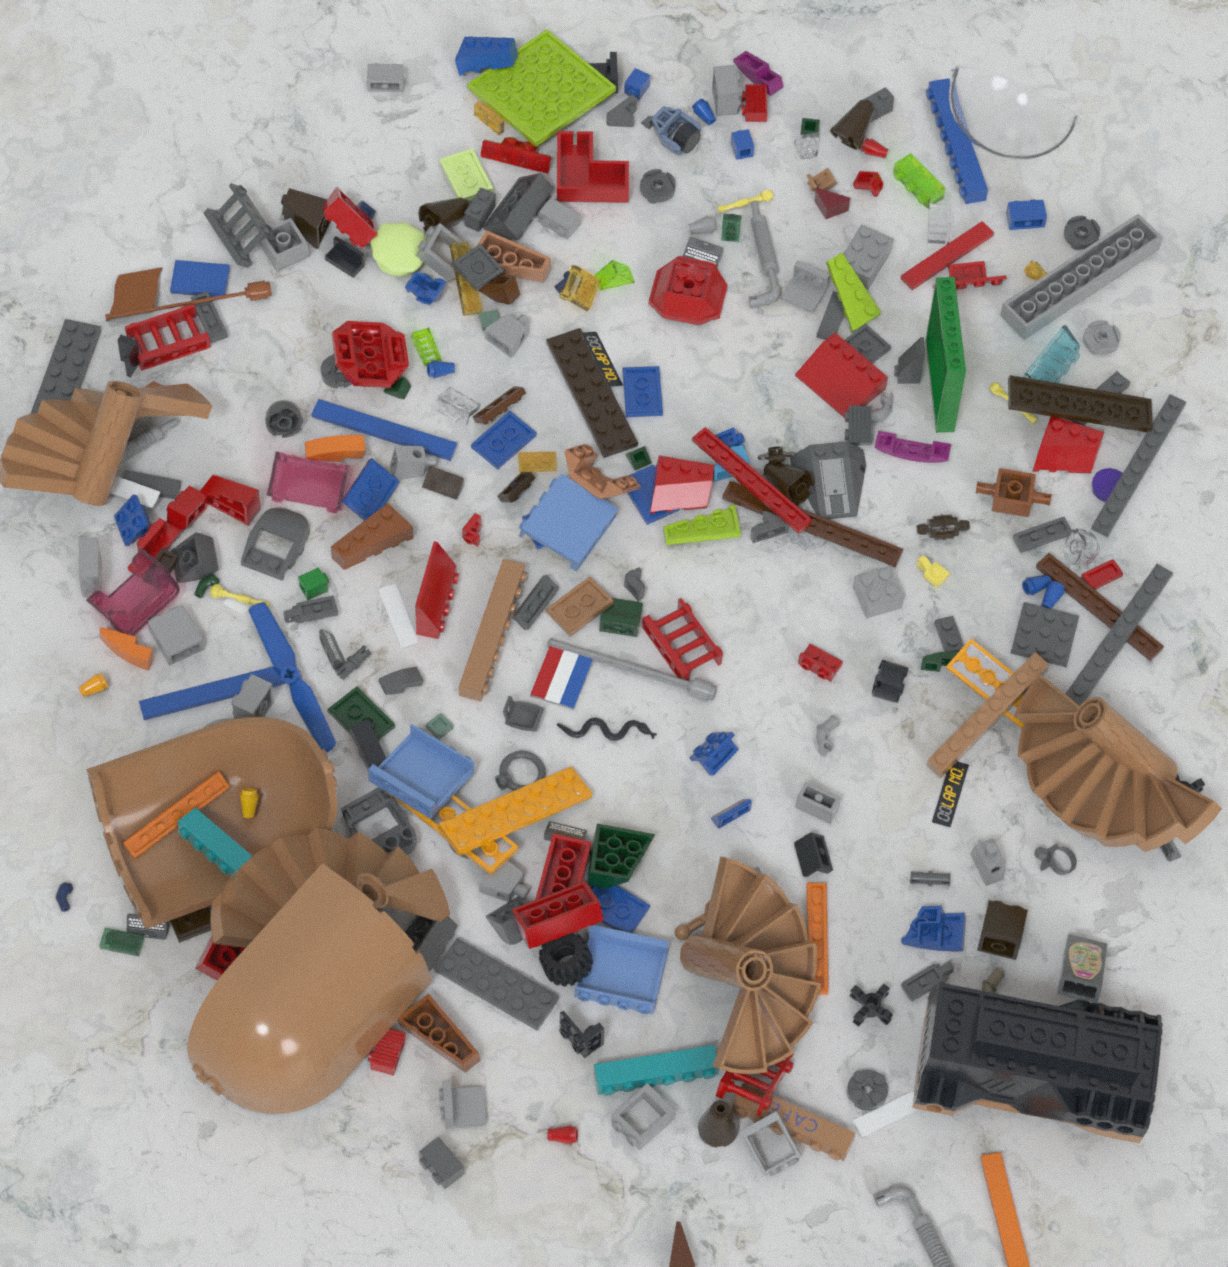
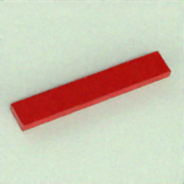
M981 221L901 275V280L911 290H914L947 268L948 265L953 264L993 237L994 232Z

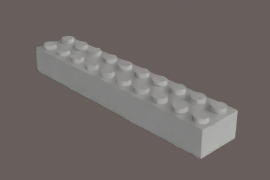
M1137 214L1004 302L1000 316L1025 340L1158 251L1162 236L1144 218Z

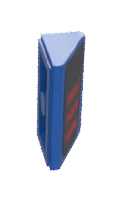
M742 799L712 816L711 820L717 828H721L749 812L752 801L751 799Z

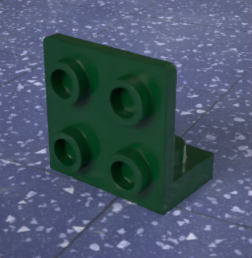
M612 598L614 604L601 613L599 631L637 637L643 603Z

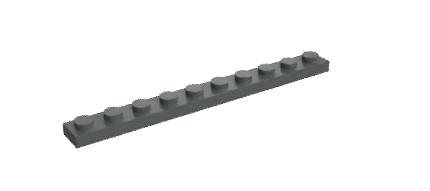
M1171 394L1168 396L1153 422L1152 431L1146 433L1094 521L1091 530L1109 537L1183 411L1186 401Z
M1156 564L1066 692V695L1079 706L1089 697L1170 581L1173 572Z

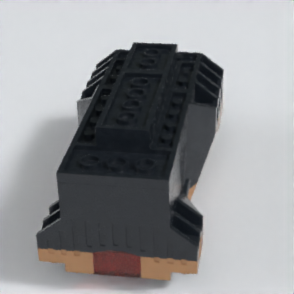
M940 982L937 990L935 987H932L927 1000L912 1108L954 1116L974 1104L1068 1123L1099 1136L1140 1144L1149 1129L1150 1116L1154 1108L1153 1103L1155 1102L1163 1031L1162 1017L1159 1014L1155 1016L1143 1011H1130L1123 1007H1110L1103 1003H1090L1080 999L1055 1006Z

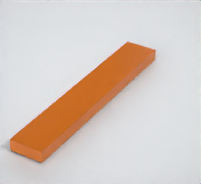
M219 771L215 772L122 842L135 859L178 827L177 821L192 809H202L230 788L229 784Z
M807 882V935L809 941L816 942L817 969L814 982L821 984L818 995H828L827 883Z
M1001 1152L981 1155L980 1160L1007 1267H1030Z

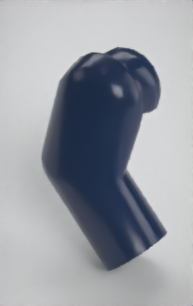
M566 271L563 275L564 279L554 286L559 294L575 281L576 276L571 271Z
M63 882L60 884L55 896L62 912H66L71 908L66 898L73 891L71 883Z

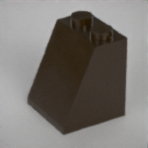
M289 188L287 194H284L281 200L284 221L291 218L304 239L314 248L319 249L331 223L323 215V205L327 199Z
M989 900L977 951L1016 960L1028 910L1018 905L1011 906L1001 901Z

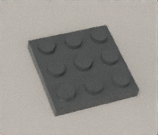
M1023 602L1010 654L1030 658L1036 652L1047 663L1067 667L1079 616Z

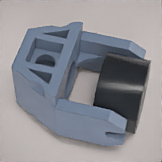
M663 106L652 118L653 127L661 145L676 155H680L682 152H691L700 140L701 125L682 112L681 109ZM682 123L683 125L679 127V129L676 131L675 135L673 136V140L669 139L668 137H669V136L677 129V127Z

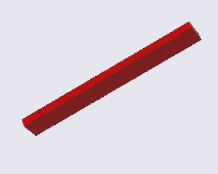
M706 427L692 437L694 444L798 534L812 523V519Z

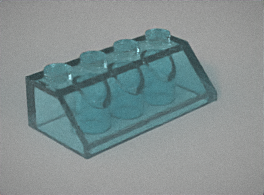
M1066 325L1062 326L1026 371L1024 378L1060 383L1061 376H1065L1070 370V365L1078 361L1080 345Z

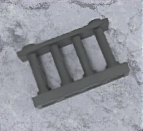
M230 183L229 187L234 194L219 210L207 208L203 214L236 264L249 268L252 264L249 253L263 238L274 241L276 237L272 233L273 229L266 224L247 195V190L242 185L238 186ZM238 200L242 207L226 223L223 219L224 214ZM247 213L250 221L234 235L232 227ZM256 226L259 233L243 249L240 244L241 240Z

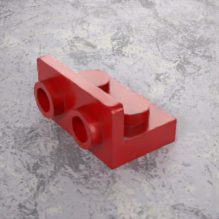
M809 644L804 653H800L798 664L804 670H810L817 674L819 678L831 682L843 665V661Z

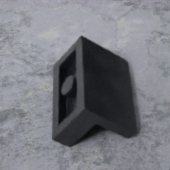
M335 236L333 238L334 247L325 255V260L354 278L365 267L364 254Z
M120 335L117 340L120 360L125 362L127 377L131 378L139 365L137 355H139L138 341Z
M810 832L794 842L803 877H808L817 871L826 874L833 871L823 835Z

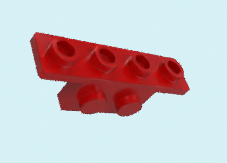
M505 137L501 144L483 140L480 154L483 158L546 174L549 173L552 159L551 156L538 153L539 146L535 147L529 141L522 142L513 137Z
M985 261L948 265L949 277H955L956 290L967 288L966 285H973L974 288L983 287L984 283H991L992 286L1001 285L1002 281L1007 279L1006 275L986 277Z
M161 518L152 523L148 532L139 538L137 542L138 555L128 566V571L140 578H144L161 548L167 550L184 529Z

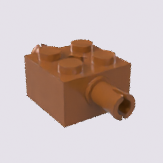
M999 468L994 485L977 481L975 492L992 495L993 504L991 511L1029 517L1031 504L1033 503L1050 506L1052 494L1035 492L1036 474Z

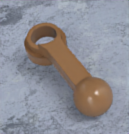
M710 901L706 903L702 915L686 925H679L675 928L674 934L678 940L688 939L692 932L705 925Z

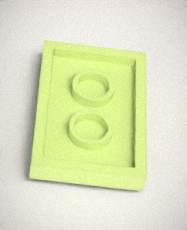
M473 148L440 159V165L457 198L462 197L467 201L473 200L479 188L493 192V187Z

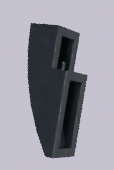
M365 720L350 727L351 736L359 749V754L367 770L373 764L378 767L386 757L369 721Z

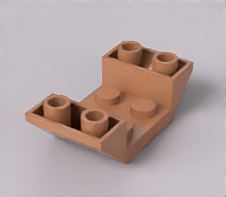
M583 444L568 448L564 452L570 478L598 499L621 495L641 487L632 476L626 475L611 479L601 474L598 468L592 467L598 454L589 445Z

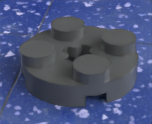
M653 169L643 175L640 181V192L649 203L664 202L674 196L676 182L669 172L666 174L661 172L660 169ZM655 184L662 186L660 188H656Z
M1086 216L1072 217L1068 220L1064 229V238L1074 250L1089 247L1098 241L1100 235L1098 223L1093 219H1086ZM1079 230L1086 233L1084 235L1079 234Z
M334 353L322 362L320 368L321 375L326 385L332 388H338V386H344L345 388L352 385L351 382L345 379L343 373H335L338 368L335 365Z
M873 1070L856 1071L850 1078L847 1086V1096L858 1109L872 1111L886 1101L888 1085L884 1075ZM869 1086L873 1091L865 1094V1090H862V1088Z

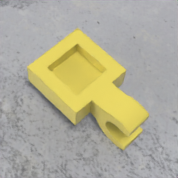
M924 555L917 560L916 566L924 571L923 578L936 588L950 575V572L936 561L931 564Z

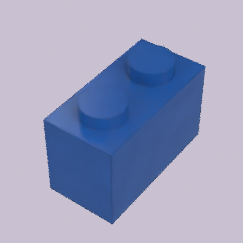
M1033 199L1030 201L1008 202L1006 216L1009 230L1045 228L1047 215L1044 200Z

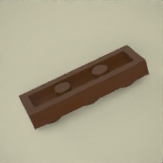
M513 386L472 416L474 421L484 425L494 420L493 417L507 411L508 406L522 399L521 397L526 394L524 388Z

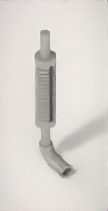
M757 201L750 203L753 212L751 226L763 274L769 277L771 288L770 292L749 296L750 308L761 305L768 306L770 303L775 302L781 293V288L778 286L776 279L779 268L767 220L764 215H760Z
M173 418L159 427L152 425L147 430L129 439L120 464L163 439L162 433L177 425V420Z
M890 1186V1189L873 1195L878 1207L893 1200L903 1199L905 1202H908L916 1218L913 1221V1226L919 1238H921V1242L931 1262H933V1266L954 1267L929 1215L922 1214L912 1190L904 1186Z

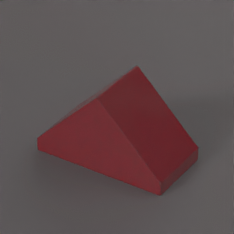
M816 188L814 201L825 219L849 210L850 197Z

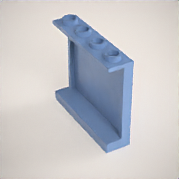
M560 474L557 479L554 478L550 483L549 491L543 492L538 506L534 505L529 512V518L521 522L519 537L522 538L526 534L572 562L570 568L577 572L616 518L618 508L604 499H598L575 481Z
M411 724L410 734L378 767L373 764L368 769L369 781L432 819L474 774V761L470 757L457 752L455 748L442 743L437 737L429 735L422 728Z
M596 925L590 926L587 945L593 959L592 970L588 971L589 975L586 978H582V982H577L574 997L581 1001H595L603 1006L613 1005L622 1010L632 1009L641 1014H653L669 950V941Z

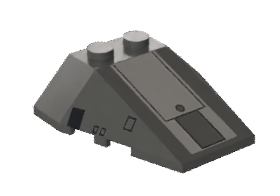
M847 441L815 444L805 447L790 457L791 466L806 470L814 476L815 484L814 487L811 486L809 489L811 494L808 499L816 515L826 519L857 516L866 470L863 449Z

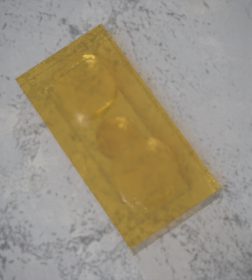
M480 101L474 104V116L498 135L504 132L503 118L500 115H496L489 106L484 105Z
M518 452L519 472L556 471V452Z

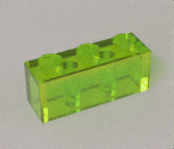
M911 153L894 163L893 175L895 179L900 181L906 190L912 193L918 202L927 209L944 198L945 187Z

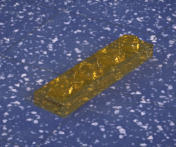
M469 242L452 243L449 245L452 262L470 251ZM454 267L463 316L479 314V312H482L478 290L475 292Z

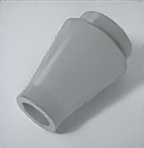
M705 216L688 224L691 235L712 233V231L716 230L712 216Z

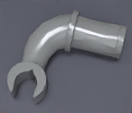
M883 392L881 393V404L883 406L881 409L871 410V421L878 423L889 416L892 408L891 405L893 404L892 392H890V397L888 398L883 396Z

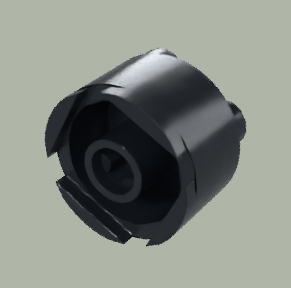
M882 659L878 667L880 670L874 680L872 697L898 703L900 695H902L905 684H903V681L907 676L909 667Z

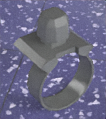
M1057 843L1048 849L1038 847L1034 853L1035 857L1042 861L1041 871L1051 867L1056 874L1067 875L1076 867L1077 860L1072 850L1067 847H1058ZM1056 850L1065 852L1070 858L1071 868L1069 872L1062 871L1055 864L1053 854Z

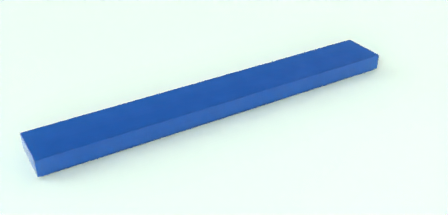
M318 399L311 413L313 418L398 445L422 446L425 453L451 461L457 448L456 442Z
M275 666L140 700L139 705L143 719L148 720L233 698L236 694L239 695L243 682L246 679L248 680L251 674L272 683V687L286 683L281 679V672ZM290 672V673H289V675H290L289 678L292 679V678H293V672Z

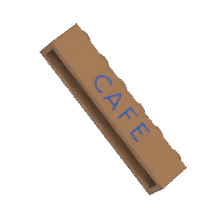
M745 1083L741 1085L742 1088L763 1097L765 1092ZM736 1096L732 1105V1111L736 1116L740 1118L746 1117L756 1123L766 1116L779 1111L796 1143H804L817 1152L822 1151L834 1160L840 1159L845 1161L853 1144L855 1132L774 1096L771 1097L772 1103L769 1109H764L761 1116H758L756 1114L759 1104L742 1096ZM778 1122L768 1126L774 1133L778 1135L784 1134Z

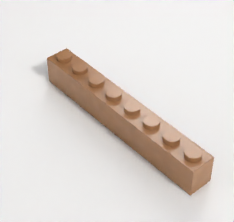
M507 559L502 560L459 684V696L482 701L483 695L488 693L489 684L487 683L489 679L493 678L495 668H493L494 663L499 661V648L504 646L506 639L504 635L505 630L509 631L510 616L515 614L517 604H515L516 598L520 599L522 593L521 584L525 583L527 579V572H525V564Z
M1035 652L928 759L927 766L942 778L1025 694L1040 673L1043 676L1048 671L1049 664Z

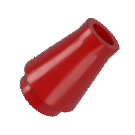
M866 138L861 149L862 152H865V155L884 159L889 150L872 138Z
M572 1124L548 1128L547 1139L548 1141L572 1145L578 1142L577 1126H572Z

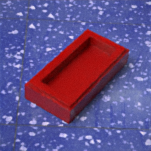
M1114 559L1081 574V579L1094 590L1123 577V572Z

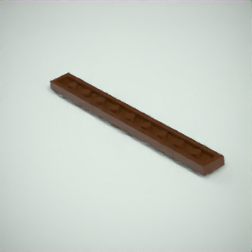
M730 481L723 493V500L763 515V511L775 514L740 484ZM801 509L812 519V523L803 530L804 532L893 567L897 566L902 556L903 548Z

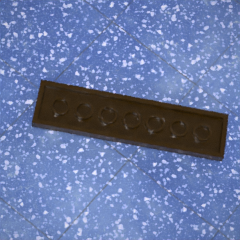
M581 328L546 339V344L603 458L638 447V442L610 386H607L581 334L583 333Z
M1012 375L1008 378L1009 410L1142 432L1152 431L1153 429L1152 399Z

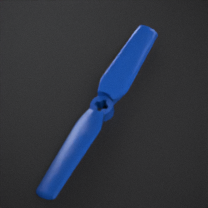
M261 602L249 608V614L272 664L281 672L280 676L283 682L290 687L292 701L319 747L324 749L326 753L331 751L335 747L336 741L312 688L301 679L302 674L297 668L294 651L267 604ZM290 672L294 673L292 679L289 678Z

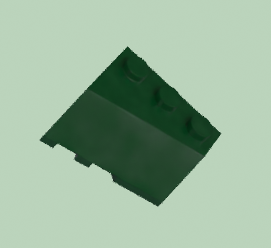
M597 824L592 842L587 878L588 886L607 889L629 882L655 834Z

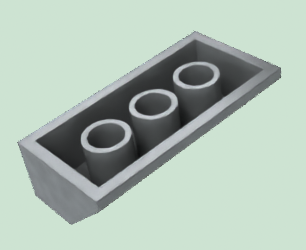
M542 173L519 177L482 228L508 240L519 239L523 235V230L532 222L533 216L541 210V205L549 199L550 193L554 189Z
M416 915L405 933L414 943L412 948L415 952L417 950L420 951L429 971L433 969L435 961L443 953L447 942L454 936L458 925L449 916L438 922Z

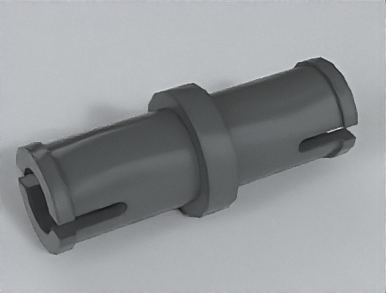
M363 645L353 656L346 658L347 661L335 670L338 676L341 675L340 678L342 680L354 669L357 670L360 664L371 655L369 649L365 650L366 646Z
M911 871L910 884H928L931 887L932 885L950 886V873Z

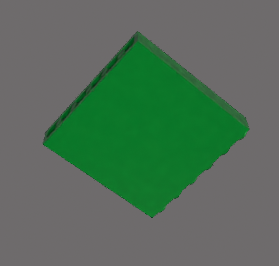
M936 277L925 345L936 433L955 431L966 365L955 277Z

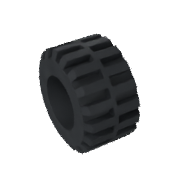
M570 933L541 945L539 961L546 977H548L550 982H554L555 985L561 984L566 987L567 984H570V986H573L577 981L579 983L582 982V978H586L589 975L588 971L592 970L593 959L586 940L578 933L576 935L575 933ZM573 955L571 959L559 962L563 957Z

